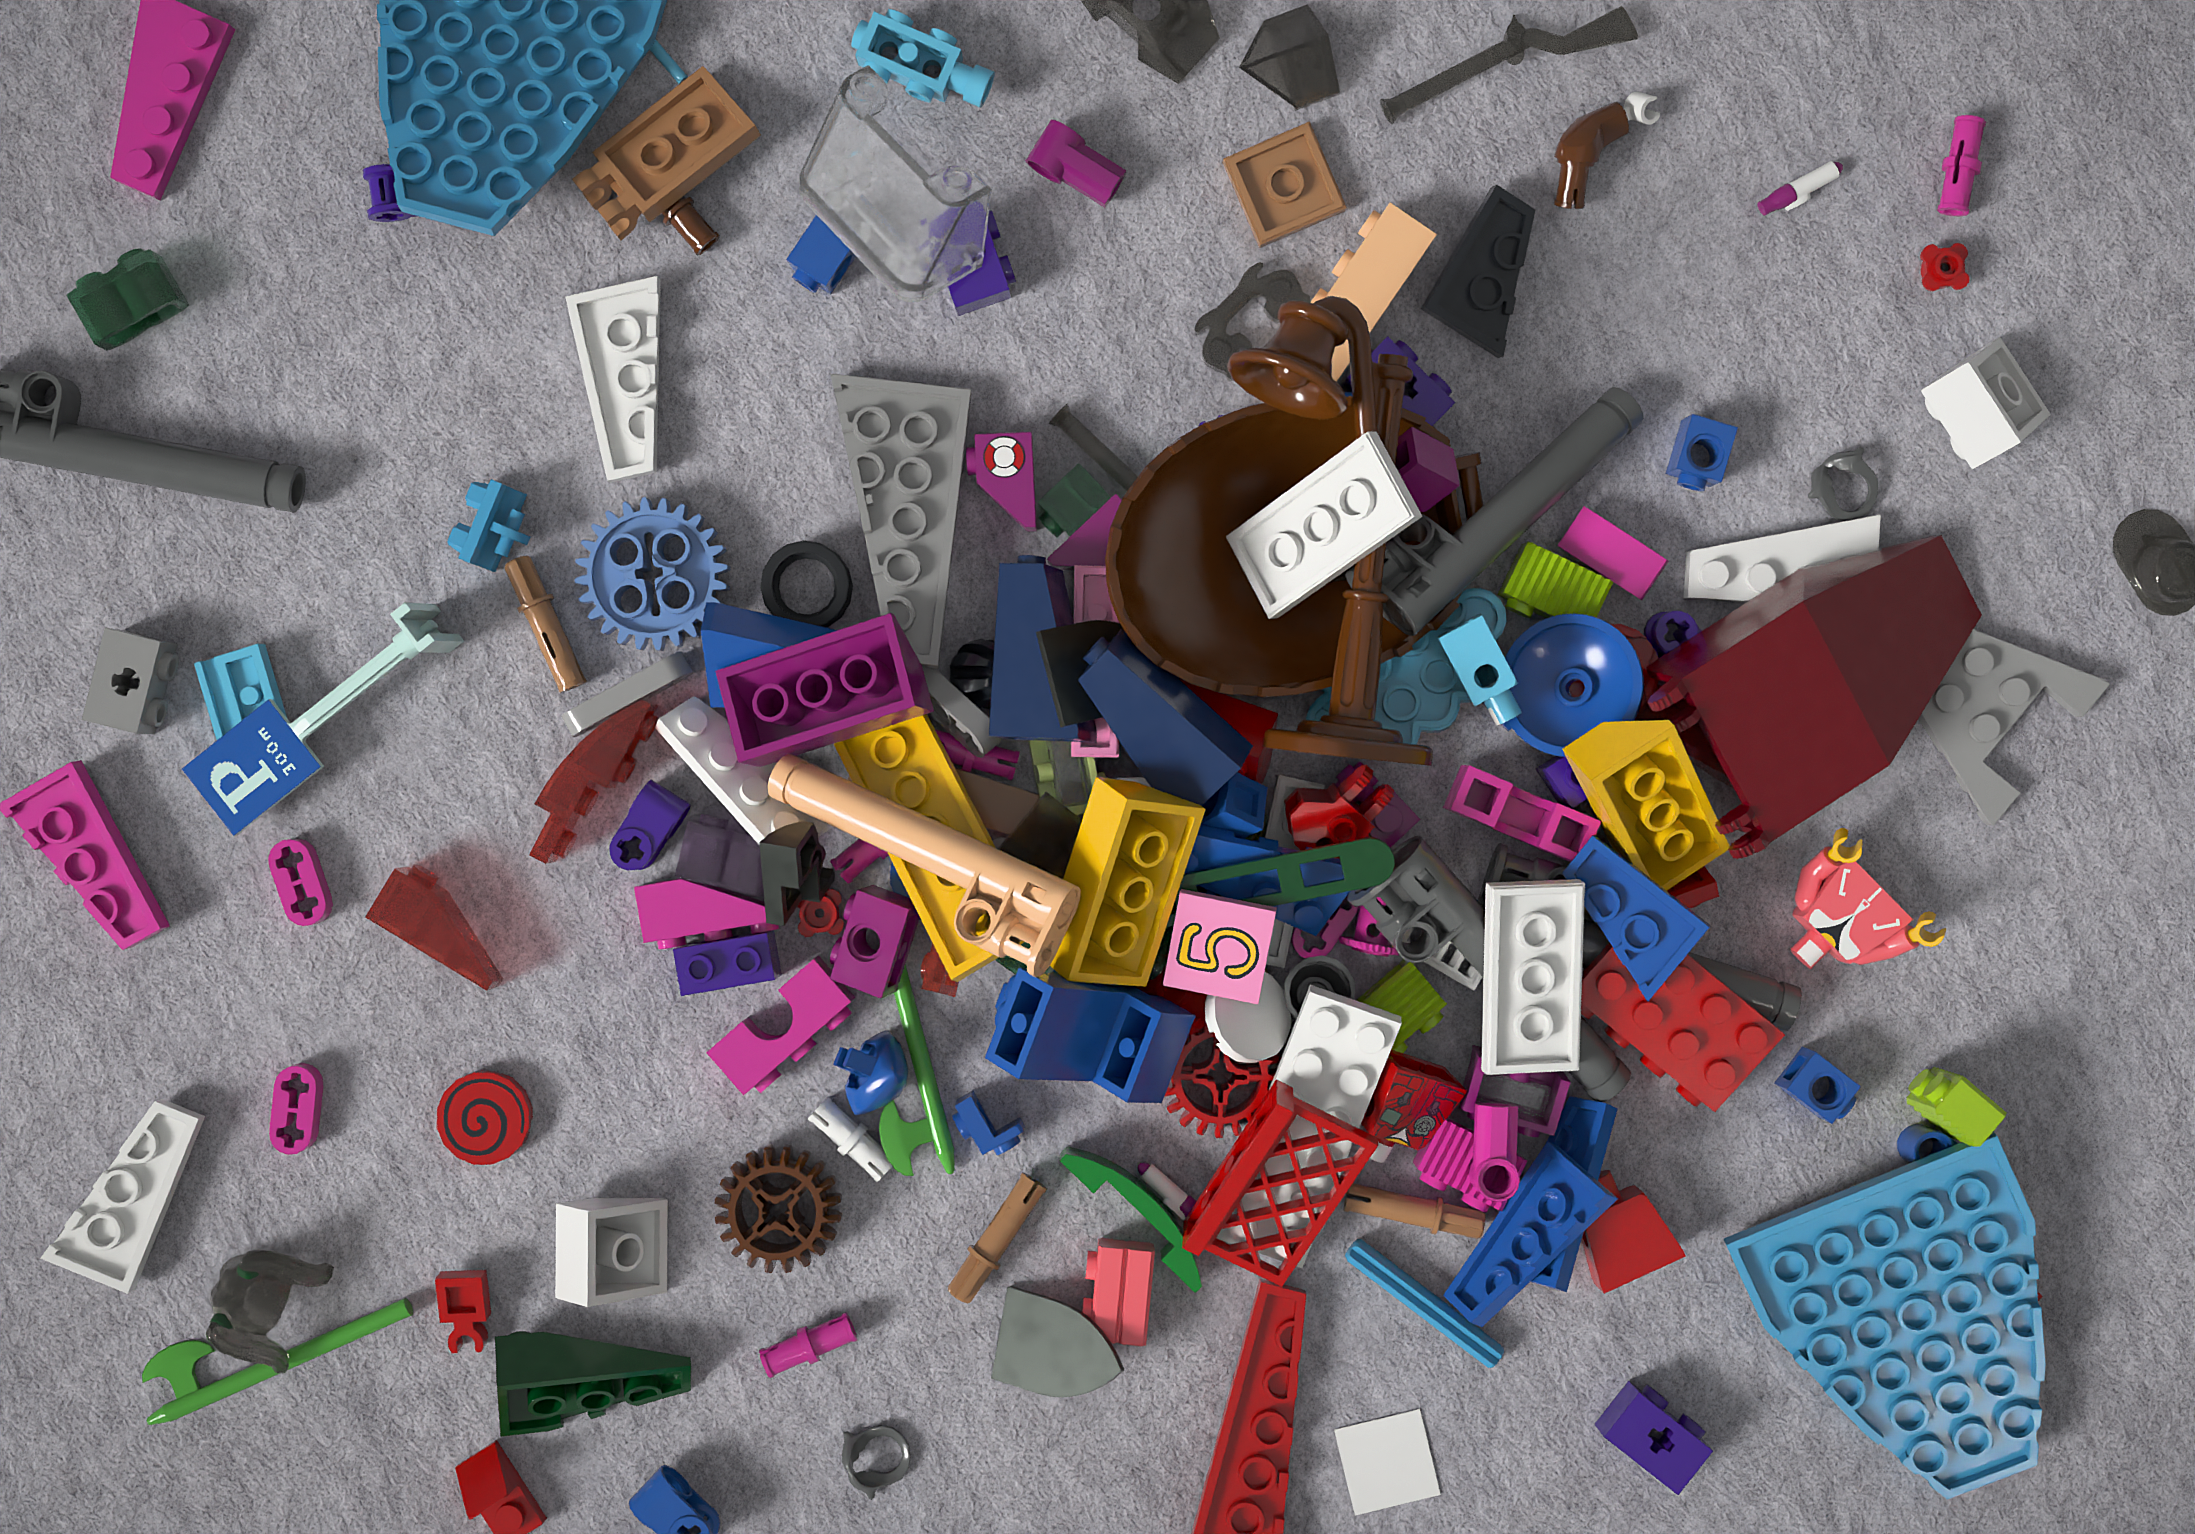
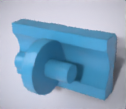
M492 479L489 484L472 482L465 499L467 506L478 510L471 527L462 523L454 526L447 541L449 546L460 553L458 558L496 572L501 557L505 556L508 558L514 540L528 545L531 537L518 532L525 516L520 511L527 494Z

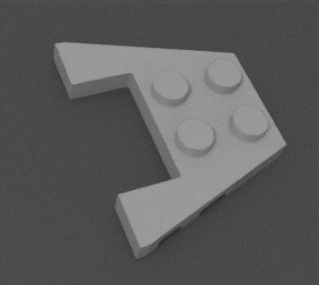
M1973 629L1918 720L1938 752L1944 754L1956 774L1955 779L1964 792L1969 794L1978 810L1976 812L1980 819L1986 825H1995L2019 796L2020 792L1984 763L1989 753L2041 690H2044L2075 717H2084L2110 684L2104 679Z

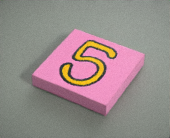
M1181 889L1163 986L1258 1004L1277 907Z

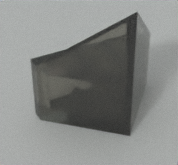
M1308 4L1263 21L1239 66L1240 69L1294 106L1295 111L1340 94L1329 35Z

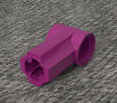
M1051 119L1025 160L1026 163L1048 180L1057 184L1064 182L1105 208L1119 189L1126 175V170L1085 145V140L1070 127Z

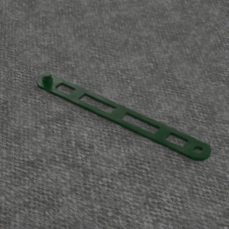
M1365 837L1186 873L1183 875L1175 899L1176 909L1181 889L1198 892L1197 885L1274 869H1277L1281 891L1237 900L1266 906H1276L1377 886L1384 883L1391 876L1395 864L1394 854L1389 845L1381 839ZM1340 856L1344 875L1343 879L1308 886L1304 885L1300 864ZM1171 912L1166 927L1174 926L1176 912ZM1026 942L1021 944V946L1026 947L1028 949L1031 947V945Z

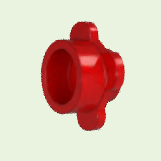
M1955 243L1948 248H1938L1934 244L1926 246L1920 254V258L1923 261L1921 265L1923 287L1932 292L1950 286L1954 290H1961L1966 287L1970 279L1969 275L1965 272V259L1968 256L1967 248L1961 243ZM1942 263L1948 264V271L1941 269Z
M828 889L820 903L801 900L797 906L800 909L798 931L801 935L812 937L815 933L822 932L837 935L843 930L844 921L839 916V904L842 901V896L837 890ZM820 908L824 911L823 917L816 916L815 912L817 909Z

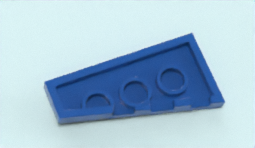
M1200 825L1184 874L1299 850L1279 847L1278 840L1259 837L1257 841L1235 838L1234 831ZM1338 858L1300 864L1305 886L1344 878L1341 861ZM1277 869L1198 885L1226 898L1236 900L1281 891ZM1350 891L1272 906L1277 907L1275 919L1317 936Z
M1569 1096L1561 1112L1555 1135H1550L1547 1142L1559 1146L1598 1181L1618 1108L1607 1103ZM1583 1233L1546 1266L1531 1283L1567 1292Z
M1546 1142L1521 1179L1514 1196L1508 1199L1503 1211L1498 1213L1443 1296L1470 1323L1483 1327L1618 1198L1559 1146Z

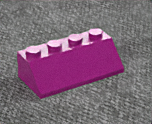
M892 613L715 671L738 763L758 767L778 762L787 754L797 756L934 712L922 665L895 615Z

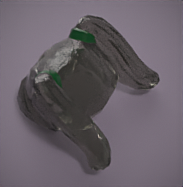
M265 1249L248 1251L246 1254L230 1258L223 1264L219 1280L211 1290L210 1302L213 1317L209 1321L210 1324L206 1331L207 1340L221 1353L247 1362L268 1365L273 1368L275 1373H285L289 1367V1354L282 1345L267 1337V1335L279 1322L289 1300L292 1286L320 1287L328 1284L333 1276L334 1267L327 1263L318 1265L307 1263L296 1257Z

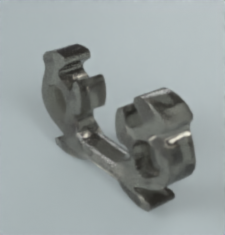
M1256 263L1247 269L1238 286L1217 308L1203 314L1198 319L1194 329L1195 335H1199L1203 330L1209 329L1202 349V360L1207 367L1224 374L1228 381H1234L1227 369V363L1233 353L1252 348V344L1240 332L1228 335L1226 329L1229 321L1251 299L1260 296L1264 297L1266 303L1263 311L1275 323H1279L1277 312L1281 304L1292 300L1310 303V296L1302 291L1300 283L1292 272L1278 270L1258 278L1257 275L1262 271L1263 263Z

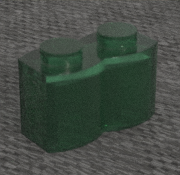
M138 248L124 253L117 259L118 265L104 274L102 272H92L84 275L76 281V288L66 295L94 345L106 351L119 347L136 338L148 328L168 320L189 306L162 256L151 249L144 251Z

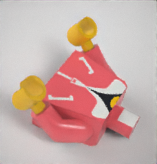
M1840 828L1836 830L1833 838V847H1825L1802 867L1794 897L1797 906L1792 915L1808 932L1790 951L1806 967L1812 969L1828 952L1837 961L1847 964L1856 963L1864 965L1897 957L1917 948L1919 944L1933 947L1942 942L1946 928L1936 933H1930L1923 927L1935 920L1936 914L1934 912L1928 911L1920 915L1916 927L1913 928L1908 925L1913 919L1856 862L1862 855V839L1858 840L1852 847L1841 845L1848 838V829Z

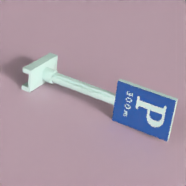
M405 602L390 615L402 629L392 637L393 643L293 723L286 718L272 699H268L182 768L183 772L233 836L239 835L324 767L307 745V737L406 658L412 660L419 653H450L464 642L459 634L439 632L437 629L438 625L432 620L441 612L436 604Z

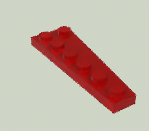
M1259 1279L1191 1534H1283L1285 1500L1288 1490L1289 1459L1293 1439L1295 1399L1297 1398L1298 1367L1301 1357L1307 1295L1303 1289L1288 1285L1281 1287L1266 1279Z

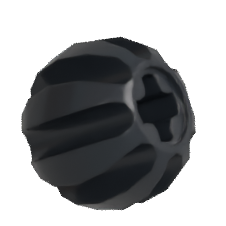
M977 639L964 644L951 659L949 665V682L975 706L985 709L991 708L995 643L991 639Z

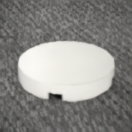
M1264 972L1258 1004L1207 994L1205 1021L1209 1032H1214L1220 1042L1216 1045L1225 1055L1237 1062L1255 1063L1277 1055L1286 1044L1291 1029V1014L1285 1004L1284 990L1270 974Z

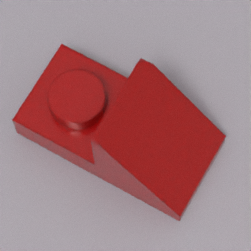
M497 1440L455 1467L468 1518L471 1520L481 1514L493 1534H528L542 1525L547 1519Z

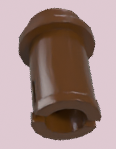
M683 196L662 212L664 215L663 223L666 226L672 225L698 256L710 249L718 241L720 235L711 228L693 207L694 200L692 197L685 198Z

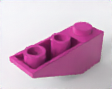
M691 877L634 887L643 943L657 941L658 949L686 945L685 936L704 933L705 942L733 937L732 928L750 925L751 934L780 929L779 925L766 923L764 901Z

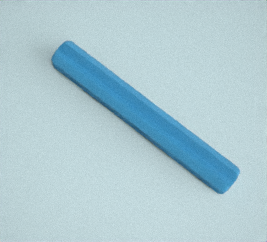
M1357 1239L1348 1248L1345 1257L1350 1264L1486 1367L1493 1368L1502 1358L1504 1349L1501 1344L1476 1325L1470 1323L1464 1316L1365 1241Z

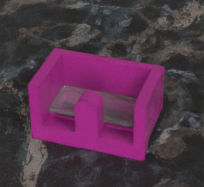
M1472 1045L1470 1063L1463 1083V1087L1467 1092L1459 1102L1462 1110L1467 1112L1466 1116L1474 1120L1475 1103L1487 1102L1517 1105L1518 1133L1536 1138L1539 1137L1540 1132L1554 1136L1571 1083L1564 1071L1486 1075L1481 1070L1482 1047Z

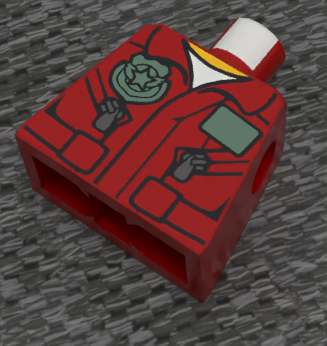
M1395 1050L1390 1051L1361 1122V1125L1369 1134L1378 1138V1147L1370 1157L1372 1160L1384 1163L1395 1143L1416 1150L1422 1149L1428 1144L1467 1092L1446 1067Z

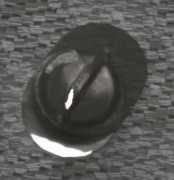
M2149 509L2129 514L2118 524L2113 536V554L2119 568L2147 609L2159 615L2176 616L2189 611L2195 605V544H2193L2183 527L2171 515L2159 510Z

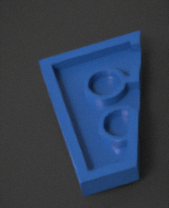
M1595 834L1592 835L1563 871V875L1567 880L1580 879L1585 883L1584 907L1594 922H1597L1614 948V952L1622 964L1626 966L1647 1001L1652 998L1710 928V924Z

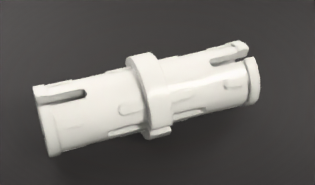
M827 1097L808 1118L810 1122H813L839 1146L837 1151L842 1156L847 1153L876 1182L892 1167L886 1158L883 1147L866 1132L868 1127L862 1122L859 1125L831 1101L830 1097Z

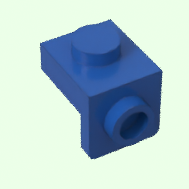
M973 1090L956 1100L954 1106L958 1112L953 1114L952 1118L963 1138L967 1140L972 1137L982 1155L991 1150H994L996 1155H1000L1021 1142L1018 1135L1024 1132L1025 1125L1020 1117L996 1130Z

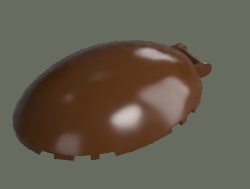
M1352 396L1346 397L1348 407L1343 415L1328 420L1305 418L1284 412L1266 403H1260L1205 422L1167 446L1142 470L1126 492L1110 526L1105 556L1107 588L1115 614L1135 647L1156 666L1189 684L1230 695L1288 696L1332 687L1338 641L1347 601L1343 597V592L1345 590H1352L1346 578V572L1350 568L1279 618L1269 619L1226 536L1356 440ZM1402 408L1399 436L1409 428L1414 427L1451 447L1450 439L1425 421L1426 417ZM1480 452L1455 456L1467 520L1484 505L1477 465L1482 464ZM1456 489L1426 512H1421V514L1429 517L1451 535L1462 526ZM1409 541V542H1406L1405 544H1407V545H1418V544H1420V542H1418V541ZM1462 592L1413 636L1403 633L1383 617L1381 664L1394 657H1402L1413 650L1412 645L1431 630L1437 631L1460 606L1457 601Z

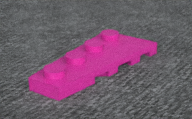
M82 760L66 764L0 803V811L6 818L12 817L25 831L22 835L34 850L40 849L56 867L53 872L65 885L71 884L84 899L83 906L122 950L132 948L170 927Z

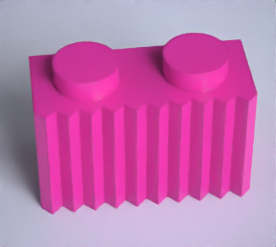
M1447 1118L1424 1148L1419 1149L1414 1157L1413 1164L1422 1172L1419 1179L1445 1192L1448 1185L1462 1191L1464 1194L1461 1200L1482 1212L1487 1213L1490 1206L1503 1211L1508 1200L1501 1202L1488 1200L1470 1182L1469 1170L1473 1162L1474 1131ZM1517 1153L1516 1169L1520 1177L1527 1160ZM1500 1165L1488 1168L1483 1176L1484 1186L1489 1189L1500 1186L1505 1177L1504 1168Z

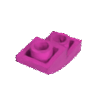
M1583 506L1557 545L1640 600H1643L1669 562L1585 506Z

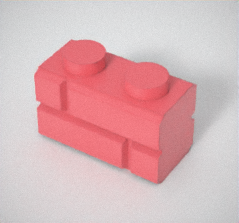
M1100 1238L1098 1239L1097 1251L1088 1250L1085 1279L1094 1280L1093 1298H1083L1082 1312L1097 1324L1112 1344L1146 1345L1155 1247L1150 1242Z

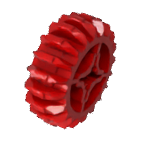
M1205 1024L1201 1030L1189 1035L1186 1039L1171 1082L1165 1093V1096L1175 1094L1176 1097L1166 1107L1169 1113L1177 1112L1183 1107L1186 1109L1179 1119L1183 1127L1189 1125L1194 1117L1198 1118L1196 1133L1199 1135H1204L1208 1123H1214L1215 1137L1223 1138V1124L1231 1123L1234 1135L1239 1136L1242 1132L1239 1120L1246 1117L1249 1122L1253 1116L1252 1112L1258 1108L1264 1096L1268 1093L1270 1088L1268 1086L1269 1081H1273L1277 1069H1269V1065L1278 1063L1282 1057L1280 1052H1278L1277 1055L1257 1062L1258 1067H1247L1246 1064L1235 1063L1216 1045L1220 1042L1214 1032H1209L1207 1024ZM1214 1037L1212 1052L1207 1060L1201 1063H1192L1191 1066H1183L1186 1056L1197 1044ZM1221 1051V1058L1227 1071L1234 1073H1232L1230 1079L1225 1077L1226 1083L1221 1084V1094L1219 1096V1090L1213 1076L1206 1074H1208L1210 1068L1215 1070L1213 1065L1219 1063V1053ZM1181 1080L1193 1081V1083L1203 1084L1210 1088L1212 1110L1195 1103L1184 1091ZM1249 1082H1257L1254 1090L1244 1102L1236 1107L1227 1109L1229 1093L1233 1088L1238 1085L1249 1084Z

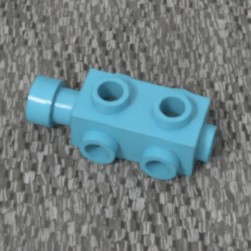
M888 9L885 16L874 11L869 23L864 20L859 22L852 38L851 47L857 49L855 56L858 65L863 67L861 72L867 77L883 84H887L889 79L905 85V91L912 97L928 103L932 101V98L945 103L950 90L962 94L963 101L979 108L984 105L992 87L995 72L978 64L974 68L963 64L962 50L955 46L957 39L949 33L937 28H931L929 35L912 28L914 21L910 17L892 9ZM887 47H894L898 50L897 56L892 60L881 56L882 51ZM935 65L941 69V73L937 78H931L924 75L925 69L928 66Z

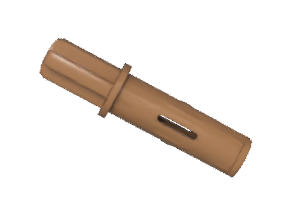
M526 555L509 561L505 565V571L521 604L517 608L518 612L524 613L559 692H566L586 683L587 680L552 606L551 601L554 599L553 594L547 595L532 559Z
M1022 1172L1020 1179L974 1246L969 1245L967 1248L970 1254L948 1286V1291L952 1296L961 1302L970 1303L991 1271L1000 1268L999 1259L1043 1193L1047 1191V1188L1036 1179L1032 1180L1030 1175Z
M1354 1182L1346 1192L1347 1195L1366 1198L1368 1202L1347 1198L1344 1201L1343 1211L1345 1212L1351 1211L1429 1228L1430 1233L1436 1235L1437 1231H1443L1478 1239L1481 1238L1485 1228L1486 1217L1484 1212L1443 1203L1442 1197H1437L1436 1200L1425 1199L1355 1184Z

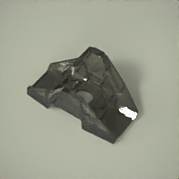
M1081 0L1095 21L1107 16L1138 43L1139 61L1177 84L1185 78L1220 39L1207 0H1158L1160 12L1152 20H1141L1134 14L1132 6L1135 0Z

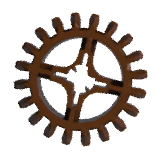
M788 1144L783 1147L780 1158H777L773 1145H766L763 1150L764 1161L761 1160L754 1150L749 1151L745 1156L748 1167L736 1161L730 1169L737 1179L725 1176L720 1182V1186L730 1194H719L714 1202L715 1205L728 1209V1211H723L715 1217L716 1224H730V1228L721 1234V1240L728 1242L736 1238L739 1242L733 1248L731 1254L734 1257H738L746 1249L751 1253L747 1260V1266L751 1268L756 1265L759 1258L766 1259L764 1269L767 1273L773 1272L777 1260H781L782 1269L785 1273L791 1272L794 1268V1256L803 1267L809 1266L812 1261L809 1250L816 1255L822 1256L827 1248L820 1238L833 1241L837 1235V1231L827 1223H839L842 1219L841 1212L829 1208L841 1203L842 1194L836 1192L826 1193V1190L835 1185L837 1181L835 1176H827L821 1180L818 1175L826 1164L820 1160L812 1169L805 1164L810 1158L808 1150H803L798 1160L791 1159L793 1148L792 1145ZM767 1173H784L797 1178V1180L788 1187L778 1188L768 1181L763 1183L758 1176ZM745 1188L753 1194L751 1199L759 1210V1217L751 1227L747 1225L742 1211V1198ZM807 1189L811 1192L816 1206V1219L812 1230L804 1223L806 1218L798 1208V1200ZM790 1194H794L788 1202V1208L784 1213H780L776 1217L773 1216L767 1223H764L770 1214V1208L773 1206V1204L768 1203L769 1200L774 1204H778L781 1200L784 1201ZM776 1229L782 1230L790 1237L795 1235L799 1240L787 1244H776L762 1239V1237L767 1232Z

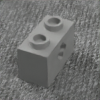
M105 628L81 720L135 734H155L156 728L161 726L167 713V702L164 700L168 681L173 680L178 669L179 657L175 654L178 644L126 630ZM132 676L133 678L140 679L138 689L137 687L130 686Z

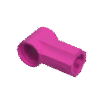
M1487 1102L1475 1103L1473 1162L1470 1165L1469 1178L1473 1187L1488 1200L1495 1202L1506 1201L1513 1197L1520 1183L1519 1172L1516 1169L1517 1105ZM1494 1165L1502 1166L1505 1171L1502 1184L1496 1188H1486L1483 1183V1176L1486 1170Z

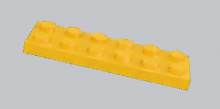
M927 714L834 743L853 783L996 848ZM888 852L951 980L959 982L999 958L964 941L955 930L954 917L967 889ZM989 913L982 915L976 923L975 928L978 936L986 933L990 927L991 919Z

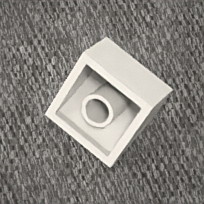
M2001 337L1996 338L1959 362L1921 390L1925 397L1927 410L1933 418L1941 421L1951 436L1950 441L1953 450L1961 459L1966 460L1972 469L2021 443L2051 415Z
M591 1198L556 1203L555 1298L591 1307L667 1293L668 1199Z

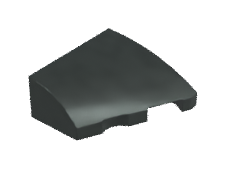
M801 821L783 826L769 833L759 842L766 923L785 926L801 900L820 903L835 880L834 870L822 867L826 851L824 846L819 844L818 832L812 822Z

